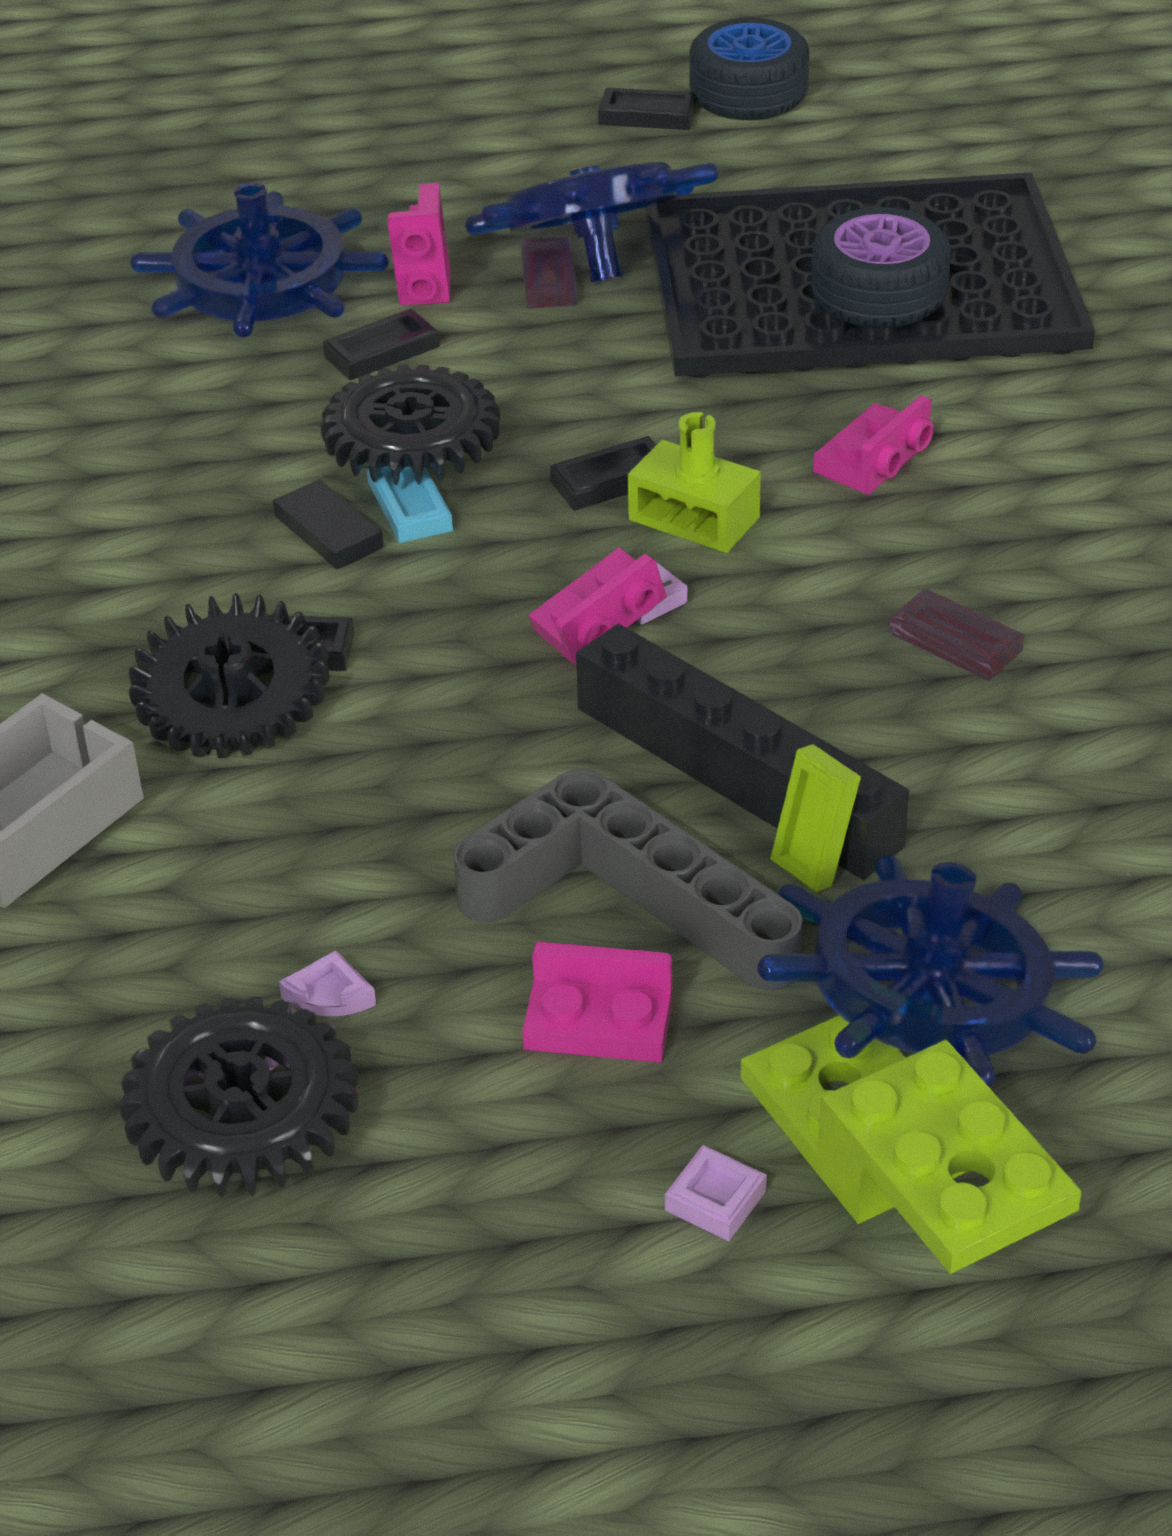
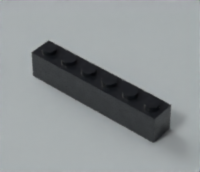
M619 623L576 652L579 710L777 829L798 749L814 744L861 776L838 866L863 881L905 847L909 800L908 788Z

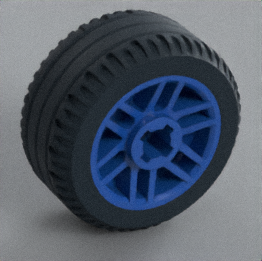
M736 18L715 23L698 34L691 44L689 52L690 91L696 93V102L721 117L737 120H760L782 115L797 106L806 96L809 85L810 52L808 43L794 28L775 20Z

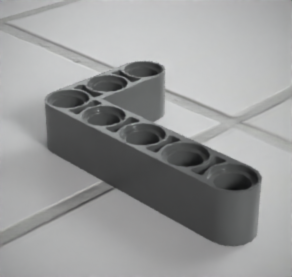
M570 770L559 775L462 839L454 850L458 907L466 917L472 920L482 922L499 920L515 911L580 865H583L748 984L759 989L777 990L793 984L799 977L803 921L800 911L793 904L602 774L593 770Z

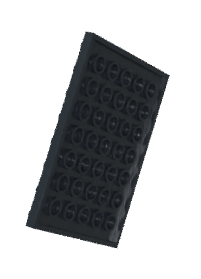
M1032 172L645 197V214L674 376L701 378L719 373L741 372L744 374H756L765 370L780 369L807 371L814 367L844 365L847 367H861L866 364L887 362L912 364L919 360L933 359L961 361L979 356L1000 355L1003 357H1017L1025 353L1040 352L1067 354L1074 350L1093 349L1094 327ZM873 207L903 209L931 220L945 233L951 249L948 291L942 305L920 321L893 328L858 326L842 321L830 314L817 302L812 290L813 244L817 233H819L824 225L844 213Z

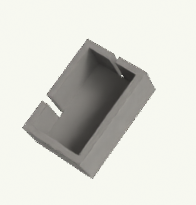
M43 693L0 723V907L4 909L144 799L133 742L93 720L84 724L82 714Z

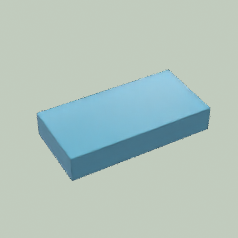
M366 466L367 482L399 543L453 531L452 515L425 466L420 485L416 483L414 473L410 467H405L402 470L399 483L395 485L392 481L391 468L389 466H385L380 470L377 482L372 481L369 466Z

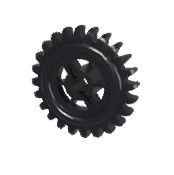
M408 365L398 366L397 371H391L388 368L380 369L376 376L364 374L358 377L359 383L349 382L344 385L342 392L335 393L330 398L329 405L322 411L323 421L320 425L326 451L330 456L335 455L339 467H343L350 458L351 471L354 476H358L363 464L369 462L370 477L373 482H377L380 470L385 466H389L391 468L392 481L395 485L399 483L402 470L405 467H410L414 473L416 483L420 485L423 469L426 465L434 468L438 479L442 481L444 478L445 460L453 462L457 471L461 474L464 472L465 466L464 453H467L475 464H479L481 460V447L486 452H491L493 440L499 437L500 408L495 403V396L485 389L481 382L476 379L469 380V376L463 372L457 371L450 374V369L446 367L429 370V365H418L416 369H410Z
M234 593L229 613L223 614L214 597L210 596L208 600V617L202 619L198 616L190 604L185 605V615L188 623L186 627L183 628L176 625L168 615L164 617V626L168 640L161 639L152 630L147 632V641L152 654H149L142 648H136L135 659L138 667L132 666L128 672L132 685L129 688V697L132 705L136 707L138 721L145 726H149L153 738L157 740L168 739L169 746L173 750L182 751L190 745L193 756L203 757L210 749H215L217 758H228L232 749L237 748L242 756L252 754L254 744L260 743L264 748H271L276 745L275 735L280 734L290 737L295 734L297 729L294 721L303 723L309 721L314 716L312 706L320 704L325 698L323 686L330 679L329 670L326 665L328 662L327 649L324 644L320 643L317 628L310 626L307 629L306 620L302 612H296L291 623H289L288 611L283 601H279L275 612L267 617L266 604L260 594L256 597L255 606L250 613H244L240 596ZM274 670L270 686L267 688L258 679V676ZM193 672L199 674L198 677L187 689V684L189 682L191 674ZM224 684H227V688H228V692H229V699H228V700H227V696H226ZM208 700L214 708L206 707L200 702Z
M254 996L249 998L245 1006H238L234 997L222 999L220 1009L213 1010L205 1003L195 1007V1018L188 1019L183 1015L173 1017L169 1020L170 1033L162 1030L154 1031L147 1037L149 1049H140L131 1057L133 1070L127 1072L121 1080L124 1096L119 1103L121 1117L126 1122L124 1128L127 1140L133 1146L138 1145L140 1159L146 1166L151 1165L159 1154V1170L161 1177L166 1182L172 1179L176 1168L184 1164L185 1182L191 1193L196 1191L200 1178L207 1171L212 1172L216 1193L221 1198L226 1194L227 1183L233 1173H240L250 1196L255 1195L259 1170L265 1168L274 1177L277 1185L280 1188H284L286 1184L284 1161L288 1159L298 1163L303 1172L310 1175L313 1170V1162L309 1145L319 1147L326 1156L331 1157L335 1151L333 1133L329 1127H333L343 1136L347 1135L350 1131L348 1112L353 1113L358 1108V1094L355 1088L358 1085L359 1076L357 1067L351 1062L350 1046L344 1041L337 1040L336 1028L326 1022L316 1024L315 1012L308 1009H300L291 1015L290 1002L283 1000L276 1001L270 1008L264 1007L262 997ZM265 1056L284 1066L286 1071L270 1073L269 1067L264 1061ZM199 1071L205 1075V1083L190 1085L193 1077ZM286 1095L285 1100L278 1105L276 1102ZM192 1108L210 1113L211 1120H208Z

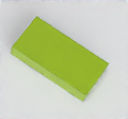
M814 744L798 749L796 752L770 860L818 893L833 885L861 776Z

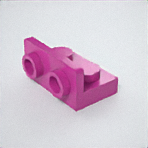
M419 184L418 204L410 205V211L388 214L387 223L400 305L449 303L451 268L440 184Z
M920 395L901 412L892 407L874 403L814 454L813 472L867 495L871 494L886 479L893 478L900 467L917 452H922L928 446L934 431V424L930 421L932 400Z
M619 547L528 616L534 631L576 666L577 651L618 623L627 628L640 617L648 614L657 604L667 598L656 561L648 554H644L635 560Z
M537 942L535 944L532 955L534 981L522 1030L524 1050L662 1063L673 1002L672 956L670 954L550 942Z

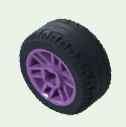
M873 207L844 213L824 225L816 235L812 256V290L814 297L822 308L836 318L858 326L893 328L920 321L937 310L946 297L951 256L949 240L945 233L931 220L911 211L897 208Z

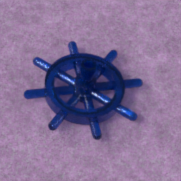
M664 162L638 163L600 170V166L580 168L570 171L569 177L521 189L510 194L505 202L486 205L481 213L468 217L465 227L470 234L479 235L509 228L512 233L573 224L574 232L578 235V239H584L591 283L622 277L613 232L617 231L616 226L619 225L617 215L673 200L680 195L689 194L695 186L714 182L718 177V168L712 163H703L672 170Z
M255 182L244 183L235 188L236 209L224 211L208 218L190 209L182 210L179 213L178 221L187 230L179 237L172 252L135 253L130 259V265L136 272H174L178 289L156 299L152 303L151 310L156 317L166 318L189 306H193L205 314L234 320L233 331L241 338H246L253 332L255 321L280 319L304 312L313 307L329 317H340L344 313L345 306L343 301L334 296L333 293L342 282L345 272L384 271L389 265V259L383 252H344L341 234L361 224L362 214L358 209L350 208L326 219L308 210L283 206L284 198L281 193L271 191L267 194L265 186ZM204 272H213V273L207 275V274H205Z
M886 855L881 857L876 863V874L880 880L879 882L854 888L842 894L833 902L797 884L788 883L780 888L778 895L793 904L800 911L801 917L819 925L814 954L765 955L757 964V972L764 981L817 983L828 1004L839 1016L849 1023L838 1033L834 1040L836 1052L841 1057L848 1059L856 1057L875 1039L912 1053L920 1052L947 1039L990 1087L996 1079V1074L989 1055L1015 1046L1033 1032L1076 1053L1085 1054L1094 1049L1096 1035L1093 1030L1048 1008L1047 1003L1054 979L1096 977L1104 968L1103 959L1094 951H1050L1039 933L1026 920L1012 911L1022 900V891L1017 884L1012 882L1003 883L986 897L973 892L977 878L974 872L964 865L951 862L939 863L932 868L931 881L910 880L907 878L900 861L895 856ZM901 928L904 937L889 929ZM854 942L874 953H850L848 945ZM974 946H977V947L983 949V950L986 951V952H969V951H970ZM991 979H1015L1018 988L1014 991ZM877 981L895 982L887 988L878 983ZM962 996L979 1005L966 1006Z

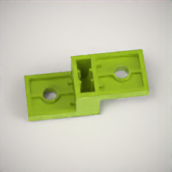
M858 1006L741 1059L740 1078L856 1223L860 1224L895 1207L949 1274L1079 1211L1081 1189L947 1039L906 1058L865 1010ZM833 1081L849 1083L837 1090H825L822 1087ZM968 1171H974L985 1176L989 1183L976 1187L968 1183H957L953 1179Z

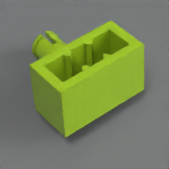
M688 413L678 421L680 445L662 439L628 473L629 520L728 553L760 518L761 471L715 457V419L708 414L705 417V428H703L704 413Z

